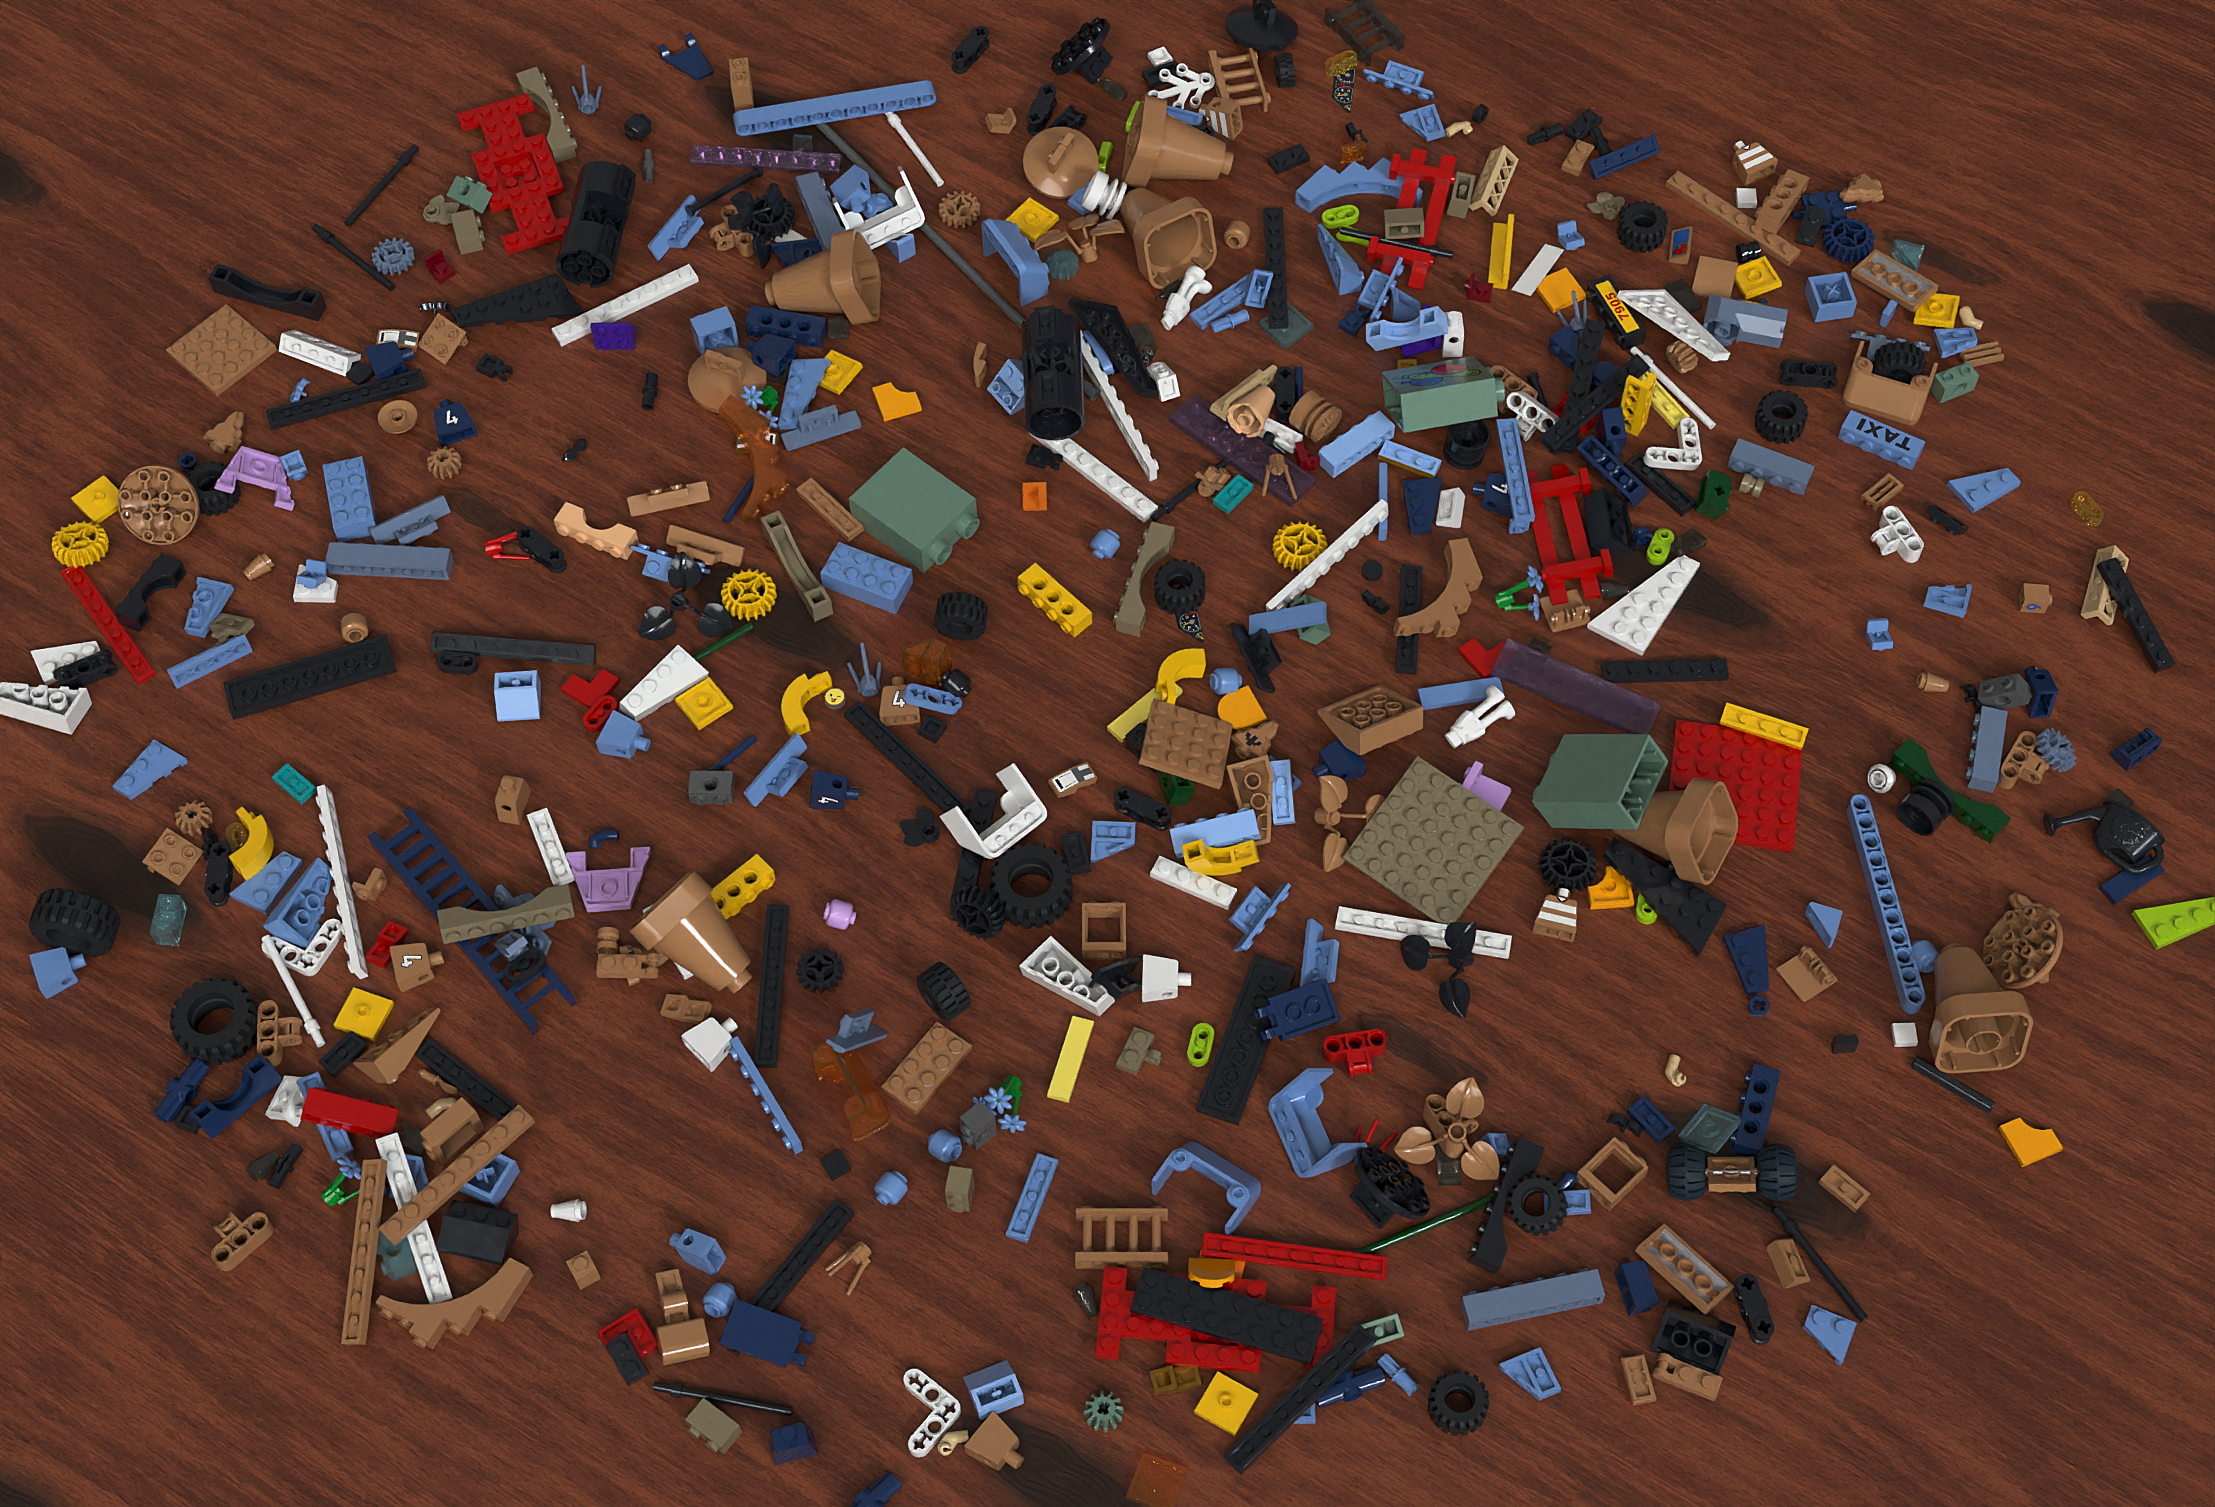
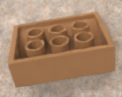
M1381 684L1318 710V715L1342 744L1358 755L1366 754L1373 749L1380 748L1385 744L1397 741L1399 738L1423 729V706Z

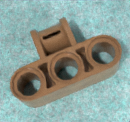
M733 205L724 206L721 209L723 223L710 230L709 235L711 239L715 240L716 247L720 251L736 247L742 256H752L755 253L753 234L742 233L741 229L731 230L728 226L729 215L738 214Z
M1496 365L1491 367L1493 376L1502 379L1505 389V400L1497 402V408L1500 413L1504 414L1510 409L1507 405V397L1513 392L1524 391L1537 400V391L1503 366ZM1517 395L1515 397V403L1519 406L1521 404V398ZM1535 407L1531 408L1530 413L1535 410Z
M2024 731L2017 738L2000 768L1997 783L1999 787L2010 789L2015 785L2019 777L2032 784L2041 783L2042 775L2049 769L2050 765L2046 764V759H2042L2041 756L2033 753L2037 745L2036 741L2038 740L2033 732Z
M266 1000L262 1002L258 1007L257 1017L258 1055L261 1054L273 1067L279 1065L282 1061L283 1047L302 1043V1036H300V1027L303 1025L302 1019L298 1017L283 1018L279 1007L274 1001ZM274 1012L272 1015L267 1016L268 1013ZM274 1031L270 1036H266L269 1032ZM273 1051V1054L266 1056L269 1052Z
M1431 1094L1426 1098L1423 1118L1437 1139L1447 1134L1449 1127L1453 1123H1457L1458 1115L1450 1114L1447 1111L1446 1100L1442 1096ZM1462 1117L1461 1124L1467 1130L1466 1135L1478 1128L1479 1123L1476 1119ZM1449 1138L1439 1142L1440 1147L1447 1156L1458 1158L1463 1154L1465 1146L1462 1142L1454 1143Z
M230 1211L225 1220L218 1226H213V1229L223 1240L213 1248L211 1258L222 1271L234 1269L273 1234L274 1228L272 1223L261 1212L252 1214L242 1223ZM265 1223L262 1228L256 1229L259 1224ZM242 1239H247L244 1244L238 1245ZM229 1254L227 1259L220 1261L222 1256Z

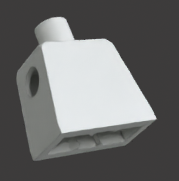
M1457 311L1444 312L1448 318V334L1443 335L1442 357H1462L1464 341L1462 313ZM1454 337L1455 343L1449 342V339Z
M1143 955L1142 1002L1176 998L1178 996V986H1191V973L1178 972L1177 960Z
M710 1017L681 1036L684 1045L713 1072L729 1053V1049H731L729 1040L733 1038L730 1034L738 1026L730 1017L721 1025L713 1017Z

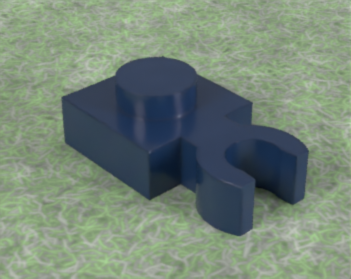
M1357 304L1355 312L1348 311L1339 322L1338 328L1355 337L1365 325L1370 309L1367 308L1366 311L1361 312V304Z

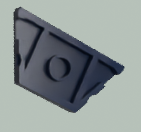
M817 238L771 243L772 251L785 267L822 251Z

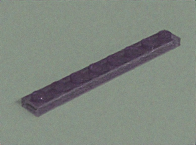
M693 145L690 161L691 164L742 168H754L758 165L761 169L840 174L842 154Z

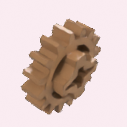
M954 191V195L948 193L947 199L942 198V203H939V215L942 217V222H947L949 227L954 224L955 228H958L959 225L965 228V224L971 226L972 220L977 221V216H980V203L977 202V197L972 198L971 193L965 195L964 191L961 194Z

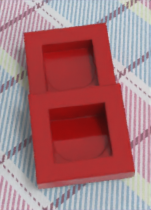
M389 920L378 933V941L365 955L366 961L385 969L392 960L390 947L402 945L408 933V928Z

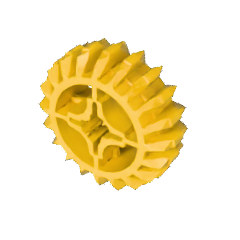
M85 520L82 523L76 521L73 525L68 523L66 528L61 527V531L55 532L56 536L52 538L53 541L51 543L54 556L61 565L66 564L67 567L74 566L75 568H78V566L85 568L87 564L93 566L94 561L100 562V557H105L109 547V539L104 528H101L99 524L95 525L93 521L87 523Z
M1300 520L1298 524H1294L1291 521L1290 526L1284 524L1282 530L1279 529L1274 537V556L1278 558L1279 564L1283 563L1285 569L1291 567L1292 572L1295 569H1299L1301 573L1303 569L1309 566L1328 548L1326 536L1322 535V529L1317 530L1316 524L1309 526L1308 521L1306 524H1302Z
M750 568L747 572L741 569L740 574L733 572V578L727 577V583H723V590H721L722 604L728 612H731L733 617L738 615L740 620L743 617H746L748 621L750 617H754L757 620L758 615L765 616V611L771 612V606L775 605L777 597L776 586L771 577H767L765 572L760 574L758 569L754 572ZM761 589L765 591L763 596L759 595ZM735 593H738L737 600L733 598Z

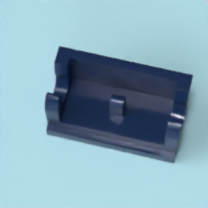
M2145 728L2127 743L2117 747L2111 752L2110 756L2125 771H2128L2157 751L2163 739L2158 737L2151 729Z
M1645 1260L1621 1264L1614 1274L1628 1316L1649 1312L1651 1307L1658 1306L1659 1300Z

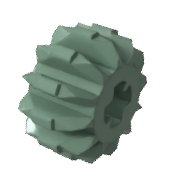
M1100 1391L1099 1398L1092 1394V1402H1085L1087 1409L1084 1411V1417H1088L1087 1424H1094L1095 1431H1098L1101 1426L1105 1433L1108 1432V1426L1116 1429V1422H1122L1123 1420L1120 1414L1124 1412V1407L1119 1406L1121 1403L1120 1398L1113 1399L1112 1392L1105 1397L1104 1392ZM1100 1409H1104V1411L1108 1409V1414L1103 1415V1412L1100 1414Z

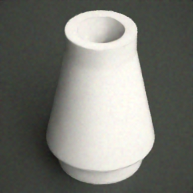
M579 1199L552 1204L551 1206L552 1218L579 1222L586 1217V1203Z

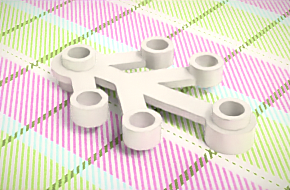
M1181 63L1176 68V74L1181 77L1186 76L1193 80L1192 82L1188 83L1171 75L1168 69H1162L1159 73V79L1162 82H1169L1176 87L1160 92L1151 90L1147 94L1150 96L1155 95L1162 99L1180 94L1178 100L1173 103V107L1180 106L1181 109H1184V103L1190 91L1198 88L1195 96H1192L1189 102L1190 107L1197 109L1200 107L1204 92L1213 88L1215 79L1209 73L1197 74L1190 71L1185 64ZM1183 68L1185 71L1181 72L1179 69ZM1196 100L1198 104H1194L1192 101Z

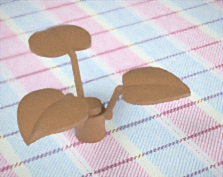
M1092 213L1086 217L1082 216L1073 219L1068 224L1071 230L1080 228L1083 230L1085 240L1080 242L1079 247L1066 231L1061 232L1060 229L1041 234L1036 239L1034 248L1037 251L1042 247L1061 242L1067 238L1076 249L1077 254L1082 255L1083 262L1089 263L1098 258L1096 236L1125 233L1119 220L1105 221L1090 231L1092 236L1091 242L1087 236L1086 226H1092L1099 221L1098 214Z
M1325 775L1319 777L1321 785L1320 796L1323 807H1319L1316 810L1315 821L1318 824L1325 825V829L1333 832L1327 835L1323 846V868L1325 872H1329L1345 862L1342 857L1348 850L1347 840L1340 837V832L1332 826L1339 823L1340 817L1367 818V825L1385 801V798L1378 794L1369 797L1365 805L1366 814L1339 813L1337 809L1341 808V803L1346 800L1348 795L1347 785L1344 780L1337 776Z
M1467 1078L1456 1084L1446 1097L1447 1111L1450 1114L1458 1115L1457 1123H1453L1449 1127L1447 1134L1431 1141V1133L1427 1129L1420 1126L1412 1127L1404 1132L1394 1148L1395 1153L1403 1160L1413 1164H1425L1435 1157L1436 1152L1433 1145L1449 1138L1454 1143L1462 1142L1469 1151L1463 1154L1461 1158V1168L1468 1177L1476 1180H1496L1499 1175V1160L1493 1147L1486 1142L1478 1141L1471 1148L1465 1139L1467 1130L1461 1124L1463 1116L1467 1119L1476 1118L1484 1108V1098L1474 1078Z

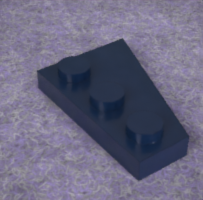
M1442 477L1402 481L1410 535L1431 533Z
M1765 925L1725 935L1723 942L1746 996L1768 991L1769 978Z

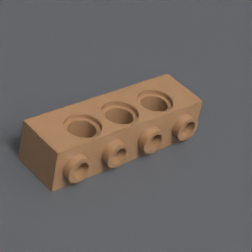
M1788 169L1785 175L1781 174L1777 186L1774 185L1770 195L1765 197L1762 204L1763 207H1758L1755 213L1757 218L1755 226L1776 235L1801 196L1805 193L1810 177Z

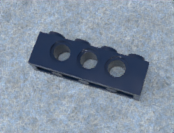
M751 305L745 321L747 335L762 338L765 334H771L796 340V344L808 347L822 348L828 331L826 318Z
M1592 434L1576 447L1580 457L1633 508L1649 495L1645 485Z
M1755 1063L1751 1071L1747 1070L1744 1083L1748 1084L1746 1091L1742 1090L1739 1103L1743 1104L1742 1109L1737 1110L1734 1123L1738 1124L1737 1130H1732L1729 1143L1733 1144L1731 1152L1757 1159L1758 1151L1763 1148L1781 1071ZM1754 1088L1761 1089L1763 1093H1757ZM1749 1108H1755L1759 1113H1753ZM1744 1128H1750L1754 1133H1748Z

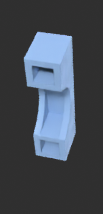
M1438 306L1420 310L1419 316L1409 322L1393 323L1380 320L1366 324V342L1375 351L1448 334L1447 315Z

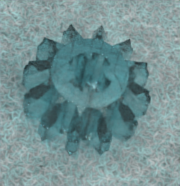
M1065 248L1063 251L1056 249L1055 253L1050 252L1049 258L1046 261L1049 269L1048 274H1052L1053 279L1059 277L1060 281L1063 278L1069 281L1070 276L1075 277L1076 271L1079 269L1077 255H1074L1072 250L1067 252Z

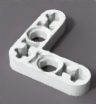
M1687 417L1680 421L1677 427L1680 449L1650 447L1643 456L1645 464L1655 468L1696 470L1702 461L1698 426L1695 420ZM1685 441L1692 442L1694 447L1687 446ZM1668 456H1674L1677 462L1669 460Z
M329 919L322 925L305 951L277 937H271L278 950L281 951L280 956L286 967L303 975L313 976L327 960L342 938L343 933L340 927L341 922L337 919ZM335 927L337 928V931H332V932L330 933V931H329L330 928H331V929H334ZM262 943V950L264 954L268 958L272 959L264 943ZM318 944H327L324 951L318 952L315 950ZM288 953H296V957L293 960H285ZM303 962L307 964H310L312 962L313 966H308L306 968Z
M910 1369L904 1375L905 1388L933 1410L908 1441L910 1453L915 1457H923L929 1453L958 1419L961 1408L957 1399L919 1369ZM918 1376L919 1383L923 1386L922 1391L916 1383L910 1385V1377L916 1378ZM935 1389L939 1393L938 1398L933 1401L925 1397L927 1391ZM952 1405H954L955 1412H948V1414L945 1416V1420L947 1421L945 1423L944 1420L941 1418L946 1413L945 1406L951 1407ZM935 1421L941 1424L939 1432L932 1433L928 1430L931 1422ZM922 1432H925L927 1437L931 1438L932 1440L929 1441V1439L926 1438L923 1442L924 1448H917V1450H915L914 1442L920 1443L924 1439V1434H922Z

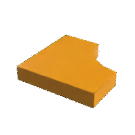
M891 382L872 387L884 422L922 411L916 392L907 393L899 391Z
M1606 866L1605 876L1602 881L1596 885L1589 886L1587 889L1590 909L1634 906L1631 883L1624 876H1620L1612 866Z
M2021 1118L2000 1125L1998 1128L2021 1167L2051 1156L2063 1149L2052 1129H2034L2025 1124Z

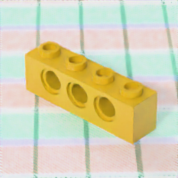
M1034 563L1018 576L1019 592L1023 596L1027 595L1037 608L1044 610L1048 618L1052 621L1055 620L1065 633H1070L1075 638L1092 624V612L1038 564Z
M756 854L713 888L710 894L716 904L722 906L720 910L726 920L730 916H735L745 904L754 901L760 892L764 889H769L776 880L774 870ZM749 880H756L753 883H747ZM733 893H739L737 896H730Z

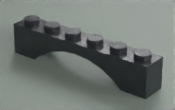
M216 264L208 278L214 293L319 321L327 307L321 292L307 288L298 290L272 288L248 278L234 268Z
M1519 1137L1515 1142H1510L1506 1154L1509 1155L1507 1161H1504L1499 1169V1174H1501L1500 1180L1495 1182L1491 1190V1194L1494 1197L1492 1202L1488 1201L1483 1212L1486 1214L1485 1220L1480 1222L1476 1230V1234L1479 1236L1477 1241H1473L1468 1254L1471 1257L1468 1263L1492 1274L1501 1268L1508 1249L1502 1225L1506 1199L1511 1187L1513 1188L1517 1180L1519 1181L1522 1177L1532 1174L1538 1168L1545 1149L1544 1147L1523 1137Z

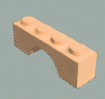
M565 502L554 519L556 530L559 534L575 538L580 543L592 545L597 550L609 552L616 558L621 557L627 560L633 551L630 549L631 545L636 546L639 542L636 530L619 523L605 530L591 528L586 524L587 520L584 509Z

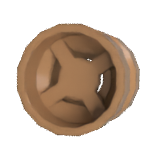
M613 927L598 929L597 938L599 942L596 946L597 953L617 954L619 946L616 942L619 939V930Z

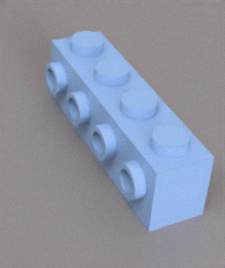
M1380 410L1375 414H1370L1363 422L1352 426L1347 433L1339 435L1332 443L1324 445L1319 450L1320 466L1332 478L1336 477L1379 448L1386 440L1392 439L1394 437L1395 425Z
M1249 808L1239 809L1237 813L1231 815L1222 813L1210 820L1201 818L1190 825L1186 823L1177 824L1173 829H1170L1177 858L1184 857L1182 845L1202 839L1208 846L1214 848H1224L1252 839H1261L1254 809L1249 810Z

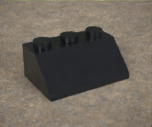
M1603 487L1583 497L1587 521L1586 527L1591 549L1600 553V550L1609 549L1610 555L1635 553L1627 502Z
M452 1200L443 1217L436 1251L503 1265L519 1234L518 1214Z
M1669 1299L1651 1351L1658 1354L1666 1353L1674 1359L1719 1375L1733 1340L1736 1326Z

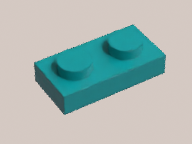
M1237 474L1213 498V504L1229 514L1254 489V484Z
M288 763L272 776L273 781L301 805L317 792L316 787Z

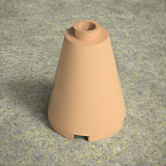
M1261 386L1232 404L1227 416L1230 426L1239 434L1241 432L1247 434L1246 437H1256L1264 429L1274 403V392L1269 387Z

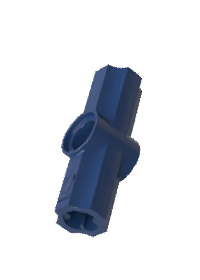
M193 1059L180 1077H175L170 1081L166 1089V1095L154 1109L153 1114L161 1121L170 1124L184 1104L188 1105L194 1100L197 1094V1087L211 1070L209 1066L199 1059Z
M1377 1364L1355 1373L1354 1371L1345 1372L1316 1401L1317 1406L1321 1409L1340 1401L1350 1402L1358 1399L1367 1391L1384 1386L1386 1382L1381 1368Z
M887 1471L870 1488L863 1489L855 1497L850 1507H885V1503L903 1486L893 1473Z

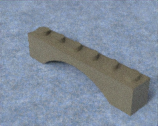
M537 67L516 73L522 93H529L531 101L540 106L551 119L550 130L546 140L555 164L576 157L575 149L578 148L574 137H570L571 131L568 124L564 125L563 123L565 122L563 113L557 110L559 106L556 99H552L553 94L550 86L545 85L547 81L544 73H540Z
M778 510L760 518L763 533L813 620L816 622L832 615L831 599L824 587L808 568L780 511Z
M1151 522L1149 529H1145L1143 540L1145 541L1143 545H1139L1137 552L1138 560L1133 562L1131 569L1132 577H1128L1125 589L1127 591L1121 595L1119 602L1120 610H1116L1113 622L1116 623V631L1140 637L1146 621V609L1140 596L1141 585L1152 566L1169 555L1175 539V527Z
M568 884L546 888L532 900L506 910L475 911L457 906L437 911L444 944L575 917Z

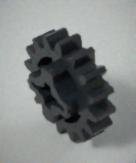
M818 947L817 952L809 949L810 955L808 956L802 954L803 961L797 962L798 969H796V973L799 976V983H803L805 990L811 987V993L814 994L816 989H818L820 994H823L824 989L831 992L832 985L835 987L839 986L838 980H843L844 965H842L841 957L837 958L836 951L830 954L829 948H826L823 952Z

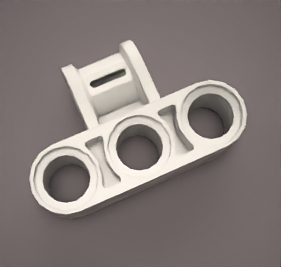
M1524 391L1513 392L1507 397L1508 407L1518 414L1516 419L1519 435L1523 437L1524 441H1527L1536 429L1545 433L1549 429L1546 425L1548 418L1553 421V425L1560 420L1555 413ZM1517 395L1521 398V404L1519 406L1515 403V397ZM1532 407H1535L1537 410L1536 417H1533L1530 413Z
M1886 507L1879 521L1881 529L1871 536V541L1878 545L1882 555H1888L1897 551L1902 559L1908 563L1918 561L1924 547L1922 539L1897 507Z

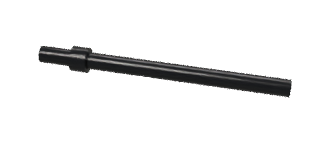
M412 145L406 153H403L398 158L395 166L344 221L346 226L350 227L401 169L408 166L412 161L411 158L419 150L416 145Z
M318 224L312 227V230L321 236L325 243L331 244L389 291L394 290L395 285L339 242L334 234L328 230L325 231Z
M1341 227L1340 230L1341 235L1368 241L1371 240V236L1379 237V243L1431 253V256L1435 258L1440 256L1452 259L1454 254L1453 251L1440 249L1439 246L1435 245L1426 246L1400 239H1385V236L1346 227Z
M1237 448L1214 467L1217 469L1227 467L1242 455V451ZM1198 478L1170 501L1166 500L1161 504V508L1150 515L1151 519L1156 522L1163 515L1171 513L1176 505L1198 489L1202 479Z
M1780 1206L1776 1207L1773 1213L1783 1224L1782 1228L1788 1235H1792L1861 1323L1868 1318L1866 1313L1799 1231L1798 1224L1794 1219H1790Z
M654 1382L653 1391L671 1394V1397L681 1398V1396L699 1400L705 1398L710 1402L791 1416L793 1407L688 1388L679 1383H673L672 1385Z

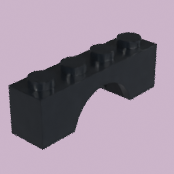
M161 553L153 561L147 572L140 577L134 588L130 589L125 599L117 605L114 612L118 623L140 632L151 619L146 605L149 597L159 590L175 589L186 576L183 562Z

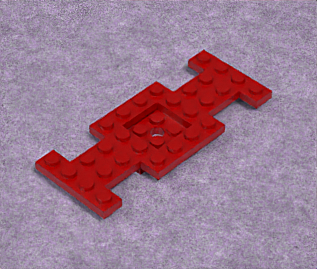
M529 93L457 113L462 131L481 127L489 149L472 153L471 156L481 183L486 185V190L492 193L488 202L491 212L495 213L510 208L519 230L501 236L507 255L562 239L564 229L570 219V216L556 220L547 198L563 193L565 190L544 133L525 138L517 117L535 111ZM518 176H523L520 180L515 179Z
M1104 1267L1095 1358L1119 1360L1121 1338L1167 1342L1165 1365L1259 1373L1260 1350L1131 1313L1130 1307L1136 1291L1126 1290L1128 1268ZM1174 1273L1175 1276L1190 1280L1188 1274ZM1235 1278L1233 1282H1225L1222 1287H1218L1219 1289L1265 1302L1266 1281ZM1313 1285L1311 1307L1274 1304L1323 1319L1311 1365L1307 1364L1306 1374L1332 1349L1336 1287Z

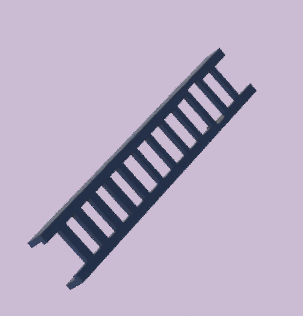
M411 807L407 808L403 813L412 824L385 843L376 832L368 836L372 847L438 924L437 911L442 910L439 906L466 887L474 896L460 905V907L469 909L480 901L487 909L486 911H500ZM418 831L423 835L424 838L397 857L391 851ZM430 845L436 850L435 853L409 871L403 865ZM441 860H444L449 865L422 885L416 880L417 877ZM456 873L461 880L435 899H432L428 892ZM517 929L512 930V931H514V932L520 934ZM499 933L482 936L473 944L467 939L454 942L533 1035L538 1033L535 1026L538 1022L527 1009L553 989H556L572 1007L576 1005L571 991L547 964L541 971L527 980L515 984L506 990L499 982L506 977L504 969L496 974L489 966V964L503 954L497 949L483 959L477 952V949ZM529 943L526 944L529 950L533 949ZM539 960L533 961L534 964H537ZM540 975L544 978L546 977L550 984L523 1004L514 995Z

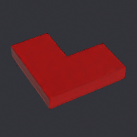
M1475 638L1458 648V653L1482 679L1490 677L1516 660V654L1504 641L1488 652Z
M604 669L598 673L591 683L573 674L561 687V691L590 709L600 697L609 695L620 683V680Z
M637 1307L596 1332L605 1348L607 1343L623 1333H628L641 1358L659 1348L658 1341Z

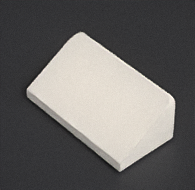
M1459 487L1441 491L1436 525L1452 528L1461 527L1465 495Z

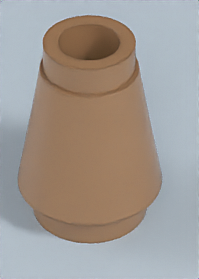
M264 552L262 555L258 554L243 572L251 581L271 571V568L275 565Z
M1927 671L1924 673L1920 672L1916 679V688L1923 692L1946 693L1949 688V680H1945Z

